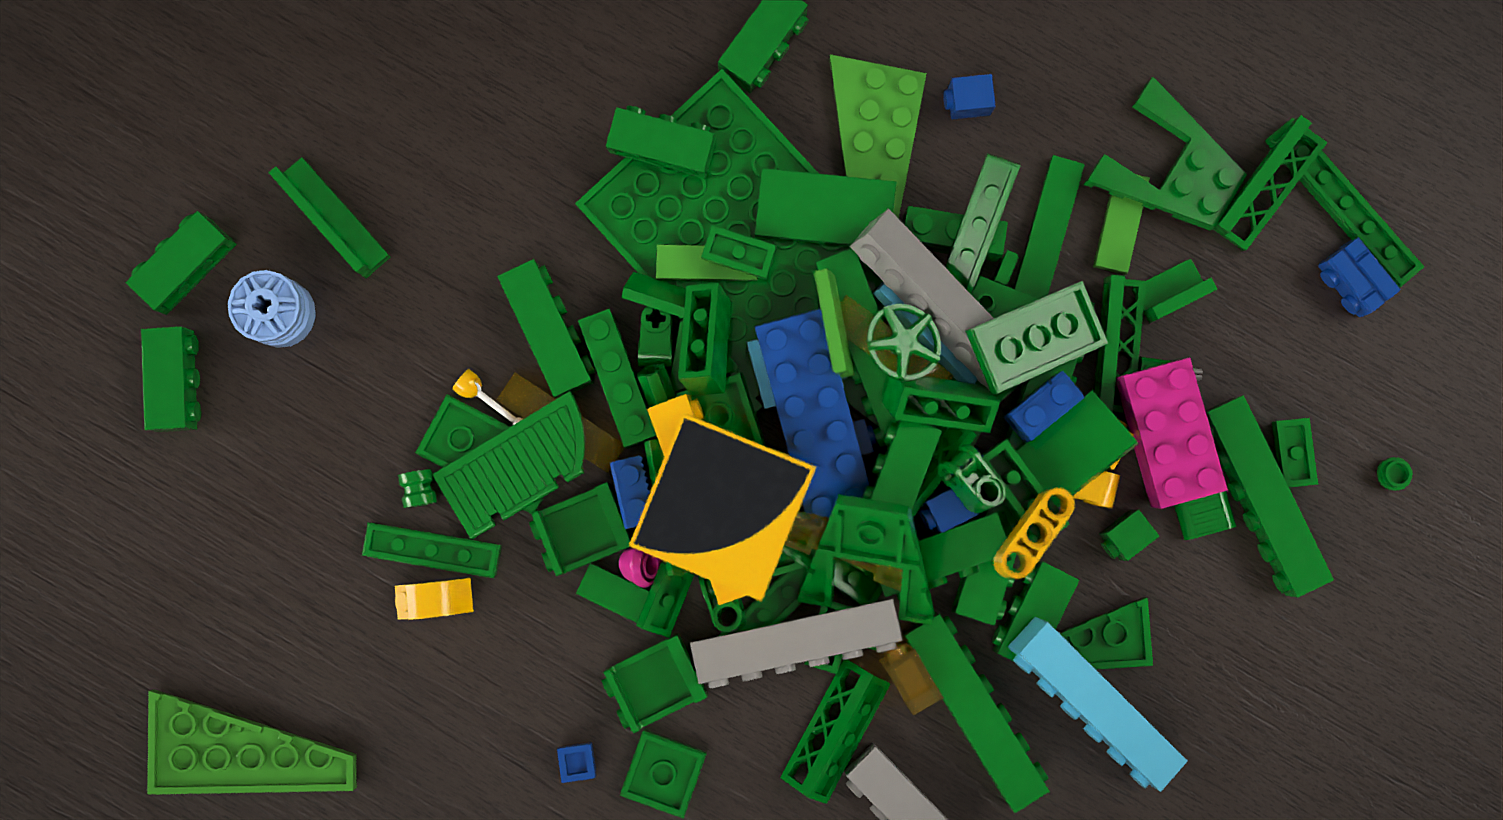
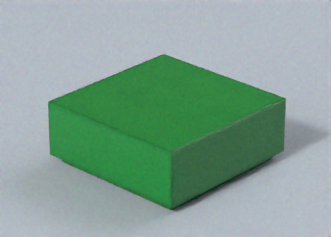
M1007 250L1001 256L992 281L1005 286L1008 284L1019 258L1018 254Z

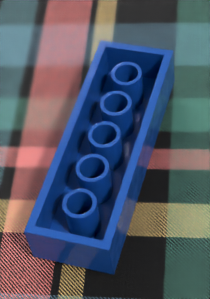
M821 308L754 326L788 453L792 457L817 466L802 503L809 527L828 522L839 494L861 498L866 486L869 485L841 377L835 374L832 369Z

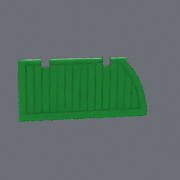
M571 391L432 474L471 539L496 526L491 517L493 514L498 512L501 518L506 520L558 489L559 486L554 479L558 475L562 474L568 483L585 472L583 469L585 456L584 425L577 402Z

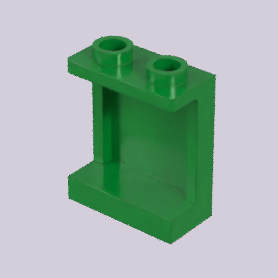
M606 482L594 487L595 489L531 513L534 520L529 522L535 539L537 541L541 539L546 552L542 553V558L549 572L554 571L556 576H560L630 547L629 544L632 537L629 529H624L620 507L610 483Z
M679 633L607 668L604 671L606 678L602 679L606 693L610 698L615 696L620 706V709L616 710L622 726L625 729L630 727L633 734L640 731L641 728L693 702L697 703L708 697L704 684H698L695 665Z

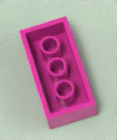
M1179 359L1116 377L1115 382L1129 432L1134 434L1133 437L1138 441V445L1134 449L1150 506L1162 509L1227 491L1191 359Z

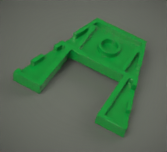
M1152 77L1132 107L1186 142L1185 147L1160 188L1154 187L1106 154L1099 159L1084 185L1091 188L1093 186L1109 191L1108 194L1121 199L1127 197L1142 203L1143 207L1152 210L1160 209L1171 213V217L1211 231L1219 223L1247 174L1172 95Z
M839 494L801 587L797 602L831 607L834 598L835 558L849 559L903 569L898 619L933 625L935 612L910 506Z

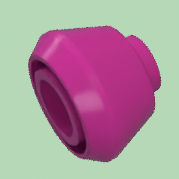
M628 547L619 558V569L624 578L639 587L646 588L653 584L662 559L633 547Z

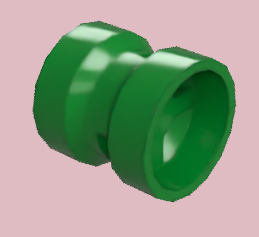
M432 469L412 471L398 475L399 485L404 488V496L402 497L403 508L437 503L436 492L430 486L433 480Z

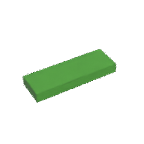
M1138 175L1149 183V177ZM1113 195L1109 196L1093 267L1123 275L1128 273L1143 210L1142 203L1127 197L1121 199Z
M657 245L656 279L758 281L756 276L703 260L701 256L705 245Z
M827 268L815 271L814 276L833 372L842 378L853 376L854 370L835 275Z

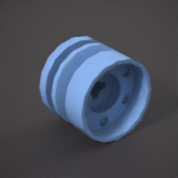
M269 270L254 271L242 277L232 288L228 300L229 318L236 330L249 339L277 348L293 346L302 341L312 330L316 317L315 303L309 292L299 283ZM267 301L271 302L272 305L267 307ZM267 307L268 313H264L263 309Z

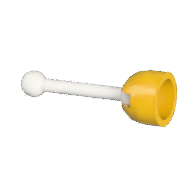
M467 369L452 388L453 391L465 398L478 396L512 422V425L523 420L521 417L516 418L482 392L480 378L470 369Z

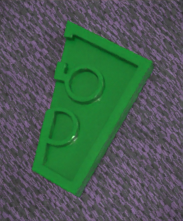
M1147 597L1140 598L1058 632L1095 669L1153 666Z

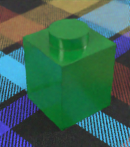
M1139 509L1128 510L1099 533L1104 540L1101 545L1112 559L1118 558L1122 561H1129L1159 537L1158 533Z

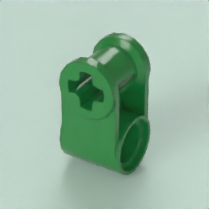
M648 306L642 311L638 344L639 367H646L654 363H664L665 368H672L674 341L672 338L673 318L671 314ZM655 311H659L661 316L666 318L665 322L659 323V328H655L654 324L648 321L649 317L655 316Z
M962 445L955 457L949 462H942L938 466V473L941 479L954 491L965 508L970 512L982 513L999 505L1004 500L1005 487L1002 481L996 477L984 462L981 454L971 445ZM980 488L985 492L987 501L980 495Z
M698 576L701 591L708 605L714 626L720 631L731 634L741 631L747 621L741 598L719 605L710 580ZM733 608L737 613V620L734 625L725 627L721 619L722 614L725 610Z

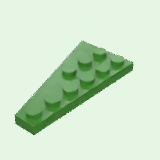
M830 55L829 60L845 175L847 177L897 181L893 213L899 219L927 73Z
M155 689L149 690L147 795L353 791L357 787V754Z

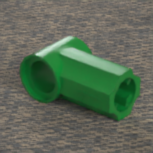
M664 363L651 364L637 373L648 402L647 409L677 398Z

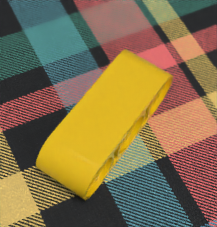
M1063 488L1049 489L1041 492L1035 498L994 557L995 570L1005 578H1022L1031 572L1074 510L1073 496ZM1052 495L1056 496L1061 503V509L1056 515L1051 513L1047 506V501ZM1032 523L1037 525L1041 532V537L1036 543H1032L1027 537V529ZM1012 552L1016 553L1020 558V567L1015 572L1010 571L1006 565V558Z

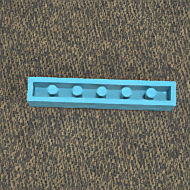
M1034 617L1008 646L1016 655L1013 661L1027 674L1033 671L1040 678L1037 681V685L1051 697L1056 694L1063 701L1060 707L1074 720L1079 717L1087 724L1083 730L1096 742L1100 743L1103 740L1110 747L1106 752L1121 766L1126 763L1132 769L1129 775L1142 787L1146 788L1150 785L1161 792L1187 763V760L1048 622Z

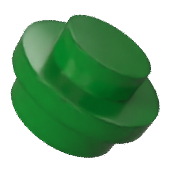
M1390 457L1383 460L1377 469L1379 483L1384 488L1392 491L1402 490L1407 487L1413 475L1410 465L1399 457Z

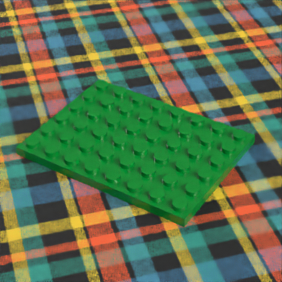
M721 69L671 115L678 119V124L691 126L692 122L700 123L710 127V132L715 133L717 141L706 178L625 157L575 204L639 274L655 279L657 245H705L712 225L777 246L767 280L759 277L758 281L661 280L685 289L688 285L719 283L732 301L728 355L738 363V369L730 372V374L735 375L742 372L748 391L757 398L760 393L746 344L747 341L757 339L754 326L821 308L817 286L811 272L817 269L815 262L848 250L851 247L755 236L762 168L819 173L727 73ZM859 258L871 292H873L883 281Z

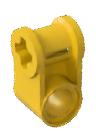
M1104 471L1077 492L1073 498L1083 500L1082 502L1112 509L1120 475Z

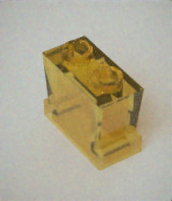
M898 642L896 643L897 649L882 652L885 657L881 658L879 662L906 708L914 716L942 699L943 696L916 650L908 643L901 645Z

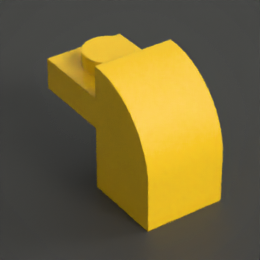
M470 578L395 586V605L398 620L432 618L474 612Z

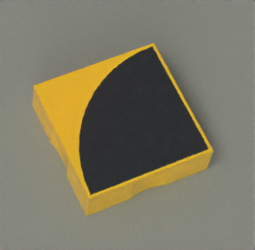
M682 413L629 546L762 601L817 466L773 448L757 444L692 415Z

